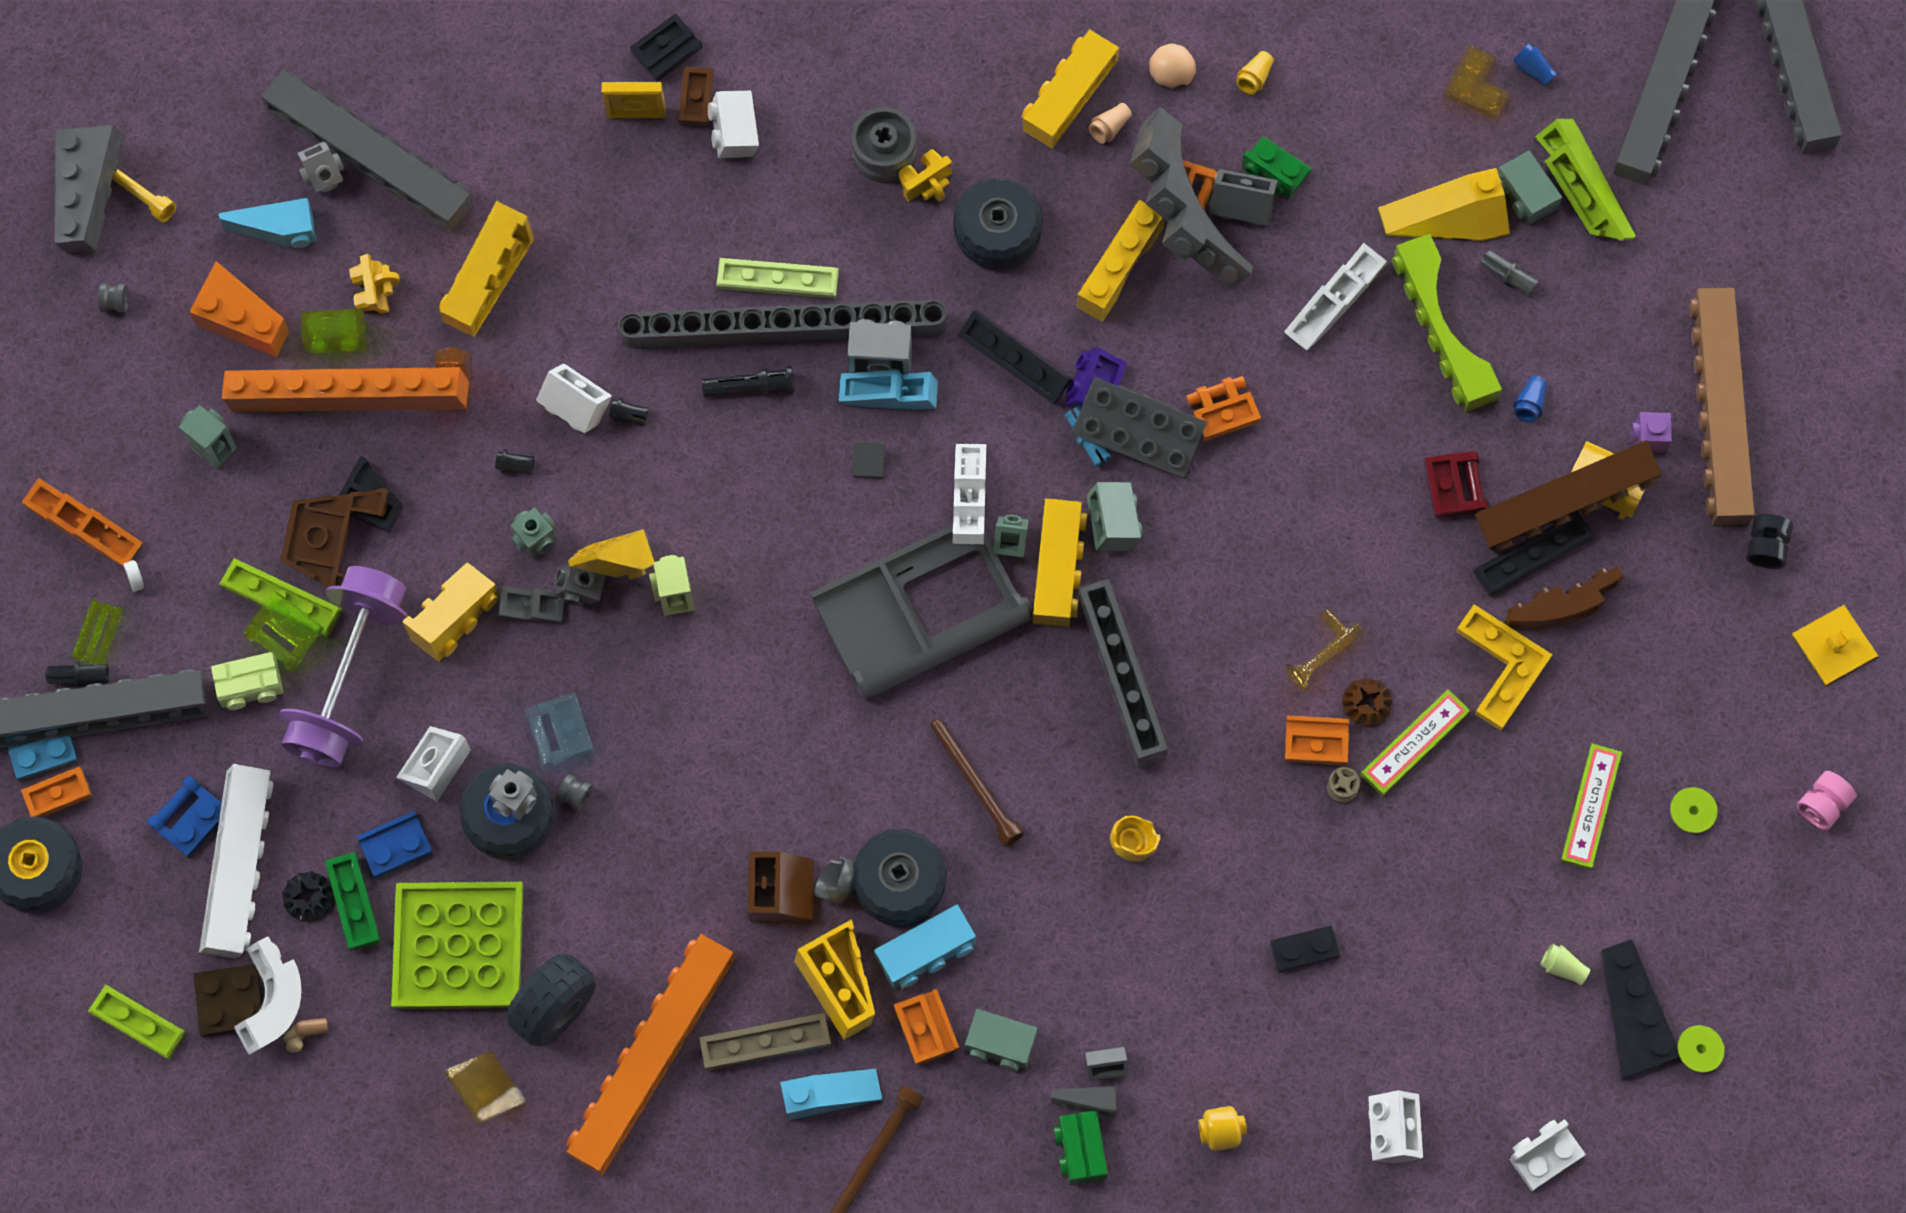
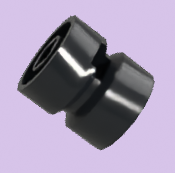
M1759 514L1755 516L1751 529L1753 539L1749 542L1746 560L1752 565L1768 569H1781L1785 567L1789 552L1786 544L1791 541L1793 531L1792 521L1773 514Z

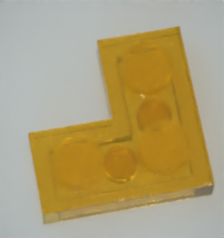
M1469 45L1448 83L1443 97L1497 121L1510 93L1485 81L1496 57Z

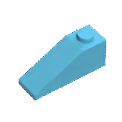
M308 198L219 213V219L225 231L294 248H303L312 242H317L312 208Z
M876 1069L813 1075L780 1082L789 1121L882 1101Z

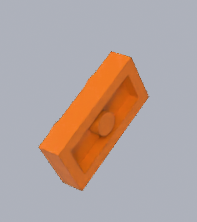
M80 766L21 790L31 817H45L93 797L83 769Z

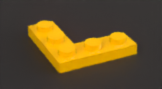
M1474 604L1458 626L1456 632L1507 665L1475 712V715L1502 731L1551 659L1552 654Z

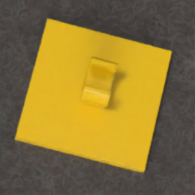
M1845 605L1792 633V636L1825 685L1878 657V654Z

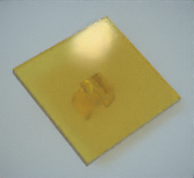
M492 1051L446 1069L443 1072L479 1124L527 1102Z

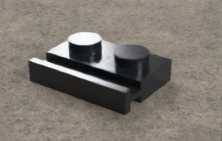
M675 13L630 47V52L648 73L652 74L655 81L658 82L700 51L703 45Z

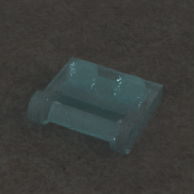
M575 692L527 707L522 711L524 719L529 721L540 755L538 762L541 769H548L556 766L558 763L594 752ZM543 715H550L561 750L551 752L541 721Z

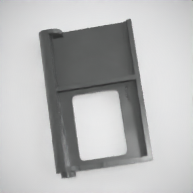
M953 525L810 592L813 602L864 700L1030 621V614L1033 613V607L1027 596L1021 597L1016 592L997 554H993V546L985 531L984 544H953ZM972 552L980 553L1003 597V602L934 636L927 635L904 591V586Z

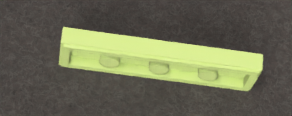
M720 258L716 286L717 289L836 299L839 268Z

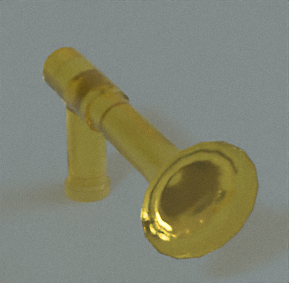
M1330 609L1321 614L1320 619L1338 636L1306 663L1299 666L1286 665V672L1289 678L1299 689L1306 691L1308 689L1307 680L1310 675L1364 633L1359 624L1354 623L1347 629Z

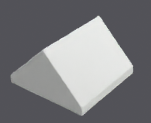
M430 726L396 778L437 802L471 751L466 738L460 734Z

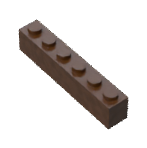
M1646 440L1477 512L1475 517L1489 549L1496 548L1500 552L1514 546L1513 540L1525 535L1526 540L1542 534V528L1553 523L1556 528L1572 521L1570 516L1582 511L1583 515H1587L1601 508L1599 503L1611 499L1612 503L1623 500L1629 496L1628 491L1639 487L1641 491L1658 484L1656 479L1660 478L1662 473Z

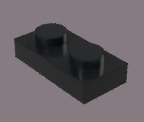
M1332 925L1270 940L1278 973L1340 957Z

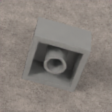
M868 319L850 322L848 343L849 373L897 369L901 374L910 373L912 355L911 325H905V323L900 321H890L887 324L875 323Z

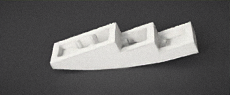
M1363 243L1348 263L1340 267L1325 287L1322 285L1284 333L1306 351H1309L1368 288L1388 262Z
M956 444L953 544H984L986 444Z

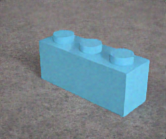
M957 904L874 950L875 958L892 988L895 989L901 986L904 989L918 981L917 976L927 970L931 974L946 965L945 961L955 955L957 958H961L969 954L974 949L973 945L976 944V935Z

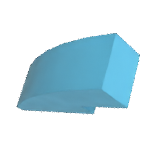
M898 369L842 373L839 402L845 405L869 408L936 409L938 380L931 372L901 374Z

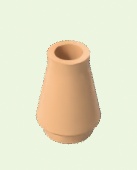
M1120 103L1116 107L1094 117L1089 125L1090 134L1099 143L1111 142L1126 121L1132 117L1131 110L1126 104Z

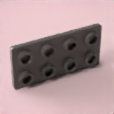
M1095 377L1091 382L1072 433L1159 469L1184 477L1206 422L1178 410L1171 404L1119 384V386Z

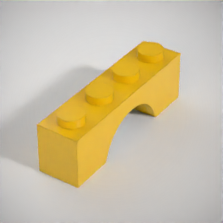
M1141 200L1137 202L1078 293L1077 308L1102 322L1119 298L1122 287L1139 258L1150 250L1164 228V218L1147 206L1145 202Z

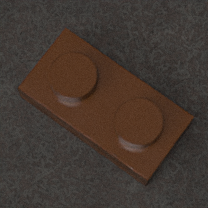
M684 67L678 117L679 125L709 127L708 104L711 103L713 68Z

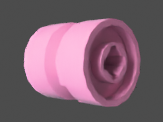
M1824 771L1813 784L1814 791L1808 790L1796 806L1800 814L1814 826L1822 830H1829L1840 817L1839 811H1845L1857 795L1853 787L1841 776L1831 771Z

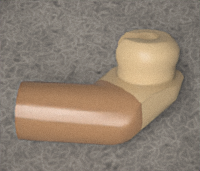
M326 1018L302 1020L296 1023L284 1034L283 1042L286 1043V1050L290 1053L299 1052L303 1048L302 1040L306 1036L326 1034L328 1032Z

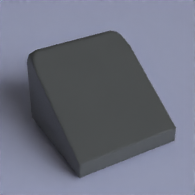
M854 441L853 477L883 478L885 455L883 442Z

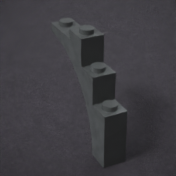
M1159 107L1141 123L1129 165L1151 182L1146 205L1168 222L1162 244L1183 261L1191 257L1232 290L1251 274L1253 266L1225 240L1203 210L1189 182L1182 159L1180 140L1182 124L1163 108Z

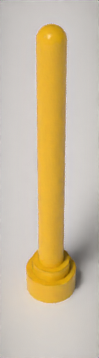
M117 169V172L114 171L112 180L147 204L151 215L157 220L164 223L175 213L176 203L168 197L155 196L119 169Z

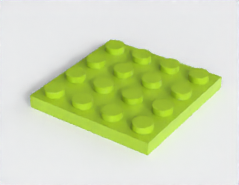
M396 883L391 1007L393 1009L509 1008L516 993L521 989L523 883Z

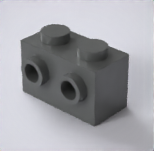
M1219 169L1214 183L1210 214L1217 215L1222 219L1247 221L1252 225H1268L1273 211L1278 180Z

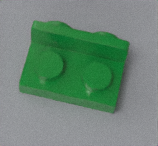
M1262 136L1250 152L1246 151L1243 155L1242 167H1244V171L1247 174L1278 180L1275 194H1283L1289 199L1311 173L1309 166L1264 136Z

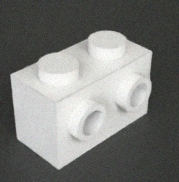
M751 91L716 92L712 102L708 104V118L713 120L714 130L712 131L711 139L713 148H717L718 158L753 157L759 142Z
M563 363L548 372L536 401L543 405L551 414L558 415L567 421L573 429L586 433L600 424L612 395Z
M1398 1090L1369 1096L1372 1161L1396 1164L1422 1159L1423 1148L1419 1094Z

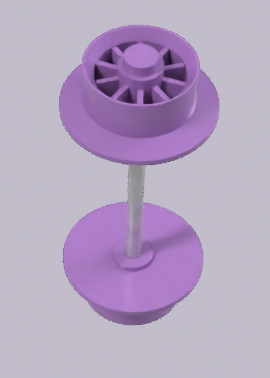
M350 566L347 569L341 586H330L326 589L325 594L332 602L358 615L321 716L297 709L280 710L279 717L288 724L281 746L289 753L310 764L340 767L347 747L362 745L363 738L358 733L331 720L330 716L367 618L384 624L404 625L402 621L408 615L400 606L407 588L399 580L378 570L362 566Z

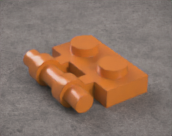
M1243 376L1234 379L1228 377L1222 379L1220 384L1208 388L1202 386L1196 388V392L1186 395L1189 407L1199 403L1203 407L1195 410L1193 416L1206 422L1201 435L1204 442L1261 422V416L1251 392L1241 395L1237 392V390L1246 387ZM1222 395L1228 397L1227 400L1215 404L1211 400Z

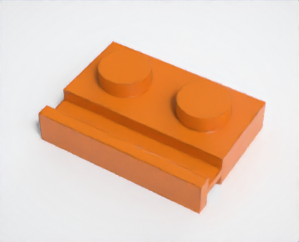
M1287 715L1284 762L1347 766L1349 719Z
M937 989L894 1004L896 1015L916 1066L942 1057L952 1051L959 1050V1045Z

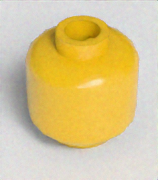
M1232 1106L1206 1110L1203 1114V1119L1198 1120L1202 1145H1208L1212 1151L1236 1148L1241 1144V1135L1247 1134L1244 1115L1238 1116Z

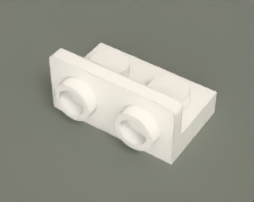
M1555 1120L1549 1122L1539 1130L1541 1136L1532 1142L1527 1137L1513 1147L1515 1153L1509 1160L1531 1191H1534L1586 1155L1567 1129L1569 1124L1566 1120L1559 1124Z

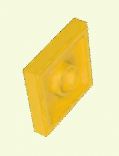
M602 82L601 92L608 118L666 117V105L661 82Z

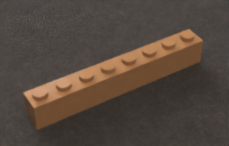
M1699 288L1694 299H1690L1689 315L1691 318L1695 317V327L1692 328L1691 340L1692 345H1697L1698 355L1694 356L1695 374H1700V383L1696 386V398L1698 402H1702L1703 412H1699L1698 422L1699 429L1704 430L1705 440L1701 442V456L1703 459L1707 458L1708 468L1704 469L1703 473L1704 486L1709 487L1710 498L1706 499L1707 516H1712V526L1749 525L1754 517L1735 290L1734 288Z

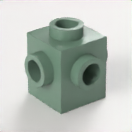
M535 507L530 511L526 510L518 514L510 525L514 535L511 537L512 542L520 552L525 550L532 559L539 554L547 552L557 541L553 530L556 527L555 523L546 512L541 515Z

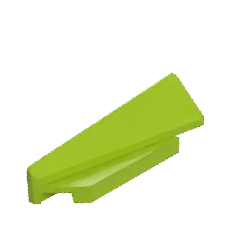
M1556 119L1535 137L1551 155L1545 162L1591 235L1606 236L1621 241L1634 239L1636 235L1573 119Z

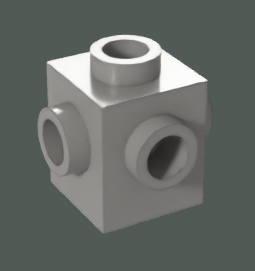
M325 141L297 153L304 167L299 169L306 186L312 184L316 193L319 191H330L336 188L339 182L343 181L339 172L344 170L343 164L337 153L331 154Z
M507 769L503 776L499 774L489 788L491 791L489 795L494 804L492 806L493 809L504 817L508 818L510 815L520 821L523 815L528 814L536 803L537 793L532 785L534 781L521 771L515 774ZM513 788L516 789L515 793L509 794Z

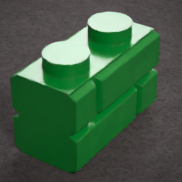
M1097 1111L1060 1116L1059 1126H1054L1053 1129L1056 1146H1063L1064 1157L1059 1158L1061 1176L1068 1177L1069 1185L1107 1179L1108 1171Z

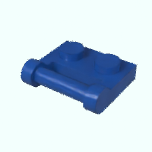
M188 775L182 781L183 786L156 816L151 815L146 823L189 859L218 827L222 803ZM193 793L199 798L171 829L164 825Z

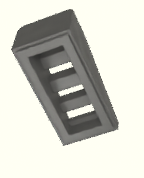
M1113 1086L1051 1091L1050 1098L1052 1104L1086 1112L1097 1111V1114L1116 1117V1091Z

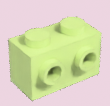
M675 555L662 557L660 561L653 562L655 573L649 574L655 602L661 601L664 616L694 611L684 557L678 558Z

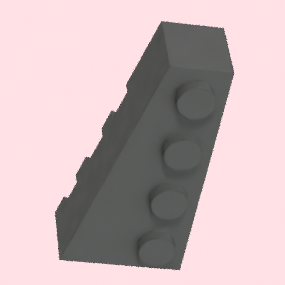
M113 124L56 130L55 244L67 254L97 251L105 219L104 209L107 199L110 200L112 192L110 187L114 171L117 172L119 164L117 158L120 146L123 147L125 136Z

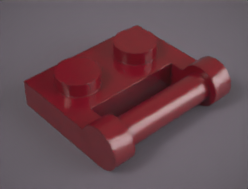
M1468 451L1426 457L1424 459L1435 518L1475 514L1489 508L1488 501L1483 496L1477 466L1480 462L1478 452ZM1460 465L1466 468L1472 501L1464 502L1458 466Z

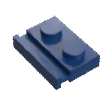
M415 811L357 836L375 879L433 854Z

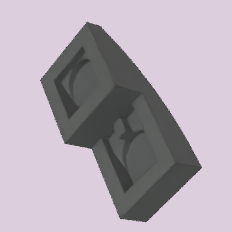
M501 586L498 594L496 618L521 622L560 624L562 622L564 598L555 596L556 591L534 588L530 591Z

